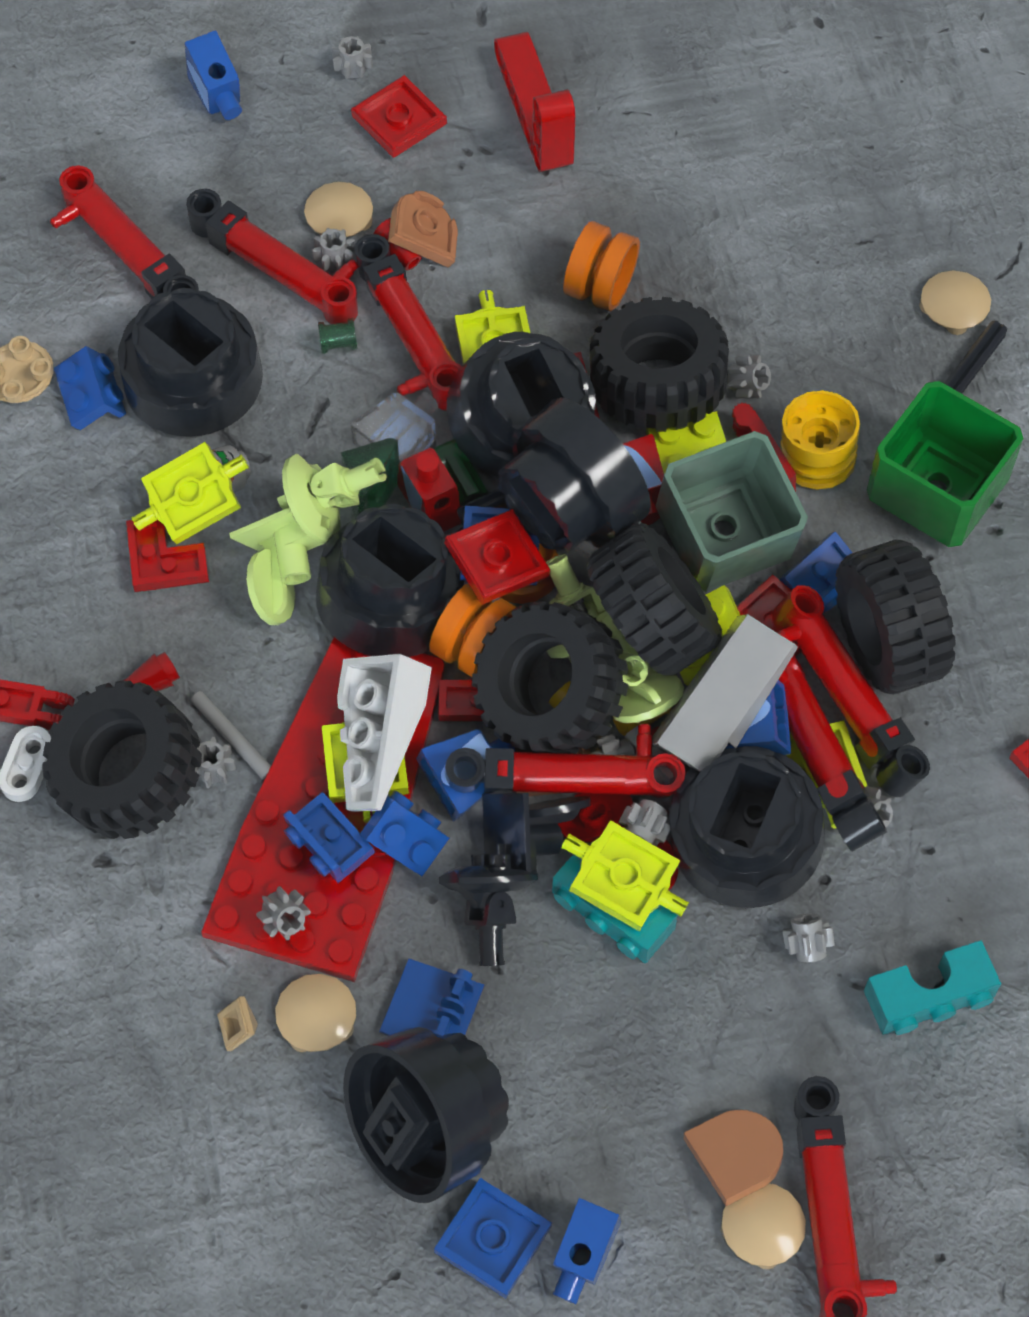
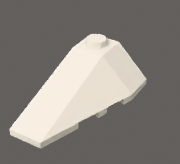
M402 654L343 659L337 700L338 709L344 711L345 727L340 729L341 742L346 743L348 760L343 765L347 810L381 811L426 706L432 667Z

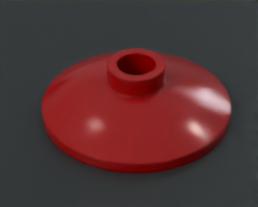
M579 793L574 797L590 796L591 806L580 809L578 815L573 820L558 823V826L561 828L565 838L571 833V835L583 842L595 841L602 835L610 820L622 826L619 820L626 806L632 807V798L630 795Z

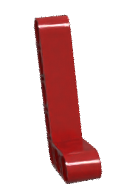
M528 32L494 39L496 59L538 171L543 172L572 165L574 163L576 115L570 91L566 89L551 92Z

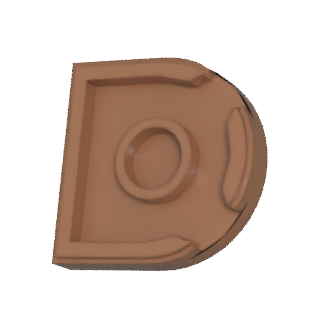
M415 191L414 193L404 195L394 205L391 213L388 242L449 268L455 262L457 224L454 218L451 220L446 210L442 207L444 203L439 198L424 191Z
M748 1110L728 1111L684 1132V1141L725 1206L768 1185L776 1177L783 1159L781 1135L770 1120L756 1112Z

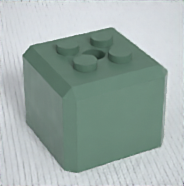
M756 431L668 464L655 506L679 558L687 565L693 577L702 587V591L705 592L791 559L808 519L768 436ZM718 521H728L733 525L735 532L728 536L721 535L716 531L715 523Z

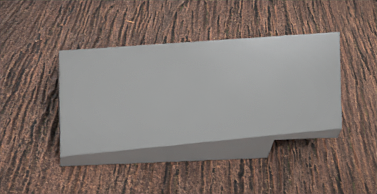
M749 614L737 616L718 646L712 651L685 689L680 700L673 706L652 736V746L676 756L681 762L701 772L706 766L721 756L727 744L735 748L738 746L798 647Z

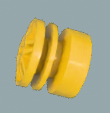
M824 390L807 392L794 398L785 408L781 424V451L796 473V483L802 487L816 490L832 488L843 483L854 471L860 431L859 415L852 403L838 393Z

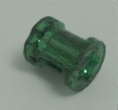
M348 318L347 322L329 325H325L324 322H318L322 354L328 353L329 349L351 347L352 350L357 349L353 318Z

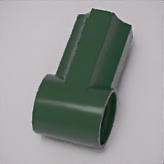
M454 439L433 448L456 483L460 506L488 493L475 471L473 463L464 455Z

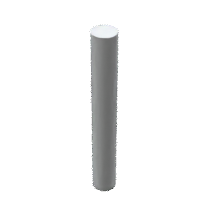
M202 691L195 693L191 698L193 705L264 781L271 765Z

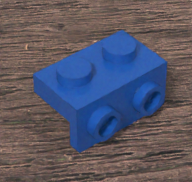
M87 346L54 367L71 426L82 430L107 412L118 418L126 414L122 402L124 396L121 389L117 386L113 374L115 368L111 359L106 354H100Z
M836 531L832 532L779 580L791 590L799 585L809 586L816 590L824 602L823 613H825L837 604L838 594L835 590V582L837 581L836 570L841 561L847 555L852 554V551Z
M394 790L391 796L387 795L381 811H376L359 835L422 877L447 843L449 837L438 829L442 823L440 820L424 809L419 814L411 810L414 803Z
M323 792L295 815L290 810L283 814L288 826L284 830L287 837L298 849L304 845L313 855L309 860L315 869L323 877L330 874L337 883L342 881L375 853L370 843L359 835L360 832Z

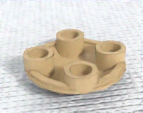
M333 182L324 184L314 190L306 200L304 214L307 224L320 235L327 228L340 231L344 229L347 238L369 229L372 225L373 205L370 196L362 188L352 183Z
M952 270L938 273L927 281L922 288L919 307L933 322L947 328L949 333L961 335L966 332L967 328H973L984 321L990 312L991 297L988 288L978 278L967 272Z
M16 336L8 344L0 347V401L20 403L39 396L51 382L54 374L53 360L47 350L37 343L30 342L25 336Z
M324 974L305 975L292 981L280 994L275 1008L276 1024L283 1038L296 1051H327L341 1044L342 1041L349 1039L352 1035L353 1025L356 1020V1003L349 988L337 978Z
M769 1183L765 1187L725 1206L722 1216L721 1233L727 1245L737 1257L762 1269H771L778 1264L786 1262L798 1252L805 1238L806 1219L801 1205L789 1191L776 1184Z

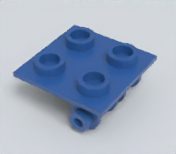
M409 958L379 1032L389 1036L406 1028L421 1027L431 1030L437 1037L450 1033L466 1035L484 984L471 980L473 974L467 970L458 969L456 974Z

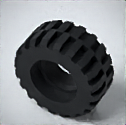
M652 297L642 298L641 302L638 303L633 301L622 305L621 310L615 308L605 317V320L603 319L597 325L590 340V380L595 391L596 402L601 405V408L609 416L615 415V419L626 426L628 423L633 424L635 429L646 431V428H655L656 432H666V428L675 427L676 430L686 428L689 422L696 424L706 417V413H712L719 405V401L724 398L728 380L729 348L727 335L722 330L720 323L714 317L710 318V314L700 306L696 309L691 302L685 300L676 302L671 297H662V300H652ZM660 359L679 363V365L669 368H649L639 365V363Z
M644 523L631 525L591 554L587 563L589 579L593 582L596 594L602 601L601 604L611 616L614 625L624 635L628 644L637 651L644 662L649 663L653 670L658 671L661 675H677L718 646L723 636L722 628L718 623L719 619L716 612L713 611L708 597L705 596L701 589L702 587L693 577L687 565L679 558L677 552L651 526H647Z
M897 539L847 555L836 570L837 581L835 582V590L838 594L836 600L841 612L840 619L858 665L862 667L863 674L868 680L872 681V685L876 689L892 695L943 679L951 670L956 654L953 650L956 642L952 632V617L949 615L948 603L940 589L941 584L937 575L933 574L932 566L926 558L922 557V552L917 547H914L910 542Z
M533 602L530 607L522 605L513 609L511 612L512 618L507 616L501 617L495 623L496 631L486 634L482 640V643L485 644L482 654L477 652L474 664L478 665L477 674H472V687L478 689V694L474 695L473 698L476 708L485 711L481 714L482 721L487 728L494 729V735L502 742L510 743L512 747L533 753L577 754L579 748L587 750L596 744L595 736L597 734L605 736L611 730L612 725L609 723L613 716L619 718L623 706L619 705L621 695L627 696L628 684L623 682V675L628 674L627 661L619 658V655L623 654V648L619 640L611 638L612 631L604 623L597 621L595 617L560 603ZM563 645L569 654L572 664L570 687L563 700L554 709L539 715L533 708L529 697L528 683L530 673L534 664L543 653L552 647Z
M131 681L115 682V687L108 682L96 686V691L93 693L88 691L76 697L78 699L76 704L72 707L67 705L61 712L63 715L62 719L58 724L54 722L49 731V734L52 736L50 742H45L43 756L47 761L42 764L43 777L48 780L46 781V788L50 796L56 800V804L93 833H100L103 837L112 839L118 838L119 835L124 839L136 838L141 830L148 834L159 828L157 825L163 820L166 823L176 816L174 813L175 809L180 804L184 806L191 797L187 793L190 787H196L199 778L195 768L200 767L202 764V753L197 749L200 746V740L197 732L192 729L193 724L161 692L155 691L151 686L141 682L133 684ZM146 734L145 752L136 769L118 783L109 786H99L100 767L110 749L129 736Z

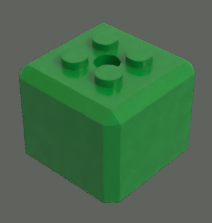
M940 381L928 382L877 447L867 485L869 500L947 547L961 546L1009 481L1024 439L1021 428ZM930 481H942L947 486V489L942 490L930 483Z

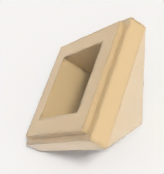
M245 996L238 997L217 1014L227 1051H233L255 1034L258 1023Z

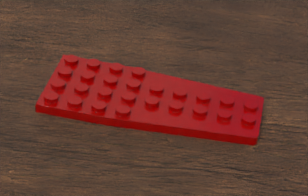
M334 637L241 827L201 933L203 938L355 982L391 881L396 860L370 843L375 853L342 881L337 883L330 874L323 877L315 869L309 860L313 855L304 845L298 849L284 832L288 826L283 817V814L288 810L295 815L322 792L329 798L322 726L344 722V711L338 709L337 700L343 659L370 657L347 647ZM424 653L409 657L432 667L426 706L404 755L409 794H404V796L412 801L420 770L416 757L426 747L439 696V680H443L445 673L444 661L441 658ZM346 802L333 803L361 833L367 824L363 821V811L347 810ZM370 811V818H371V817L373 816V812H372V811ZM279 886L288 895L291 891L297 890L304 897L302 903L311 911L309 915L305 916V930H300L291 935L289 940H286L279 931L275 936H269L263 929L265 923L256 916V913L262 911V904L264 902L262 897L276 892Z

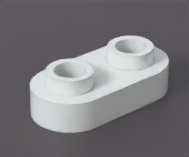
M25 727L15 735L0 770V788L9 800L23 802L31 799L39 790L44 778L42 764L47 761L43 756L45 742H50L51 740L50 734L42 727ZM34 746L41 747L35 754L28 753ZM20 780L27 781L26 785L21 788L14 787Z

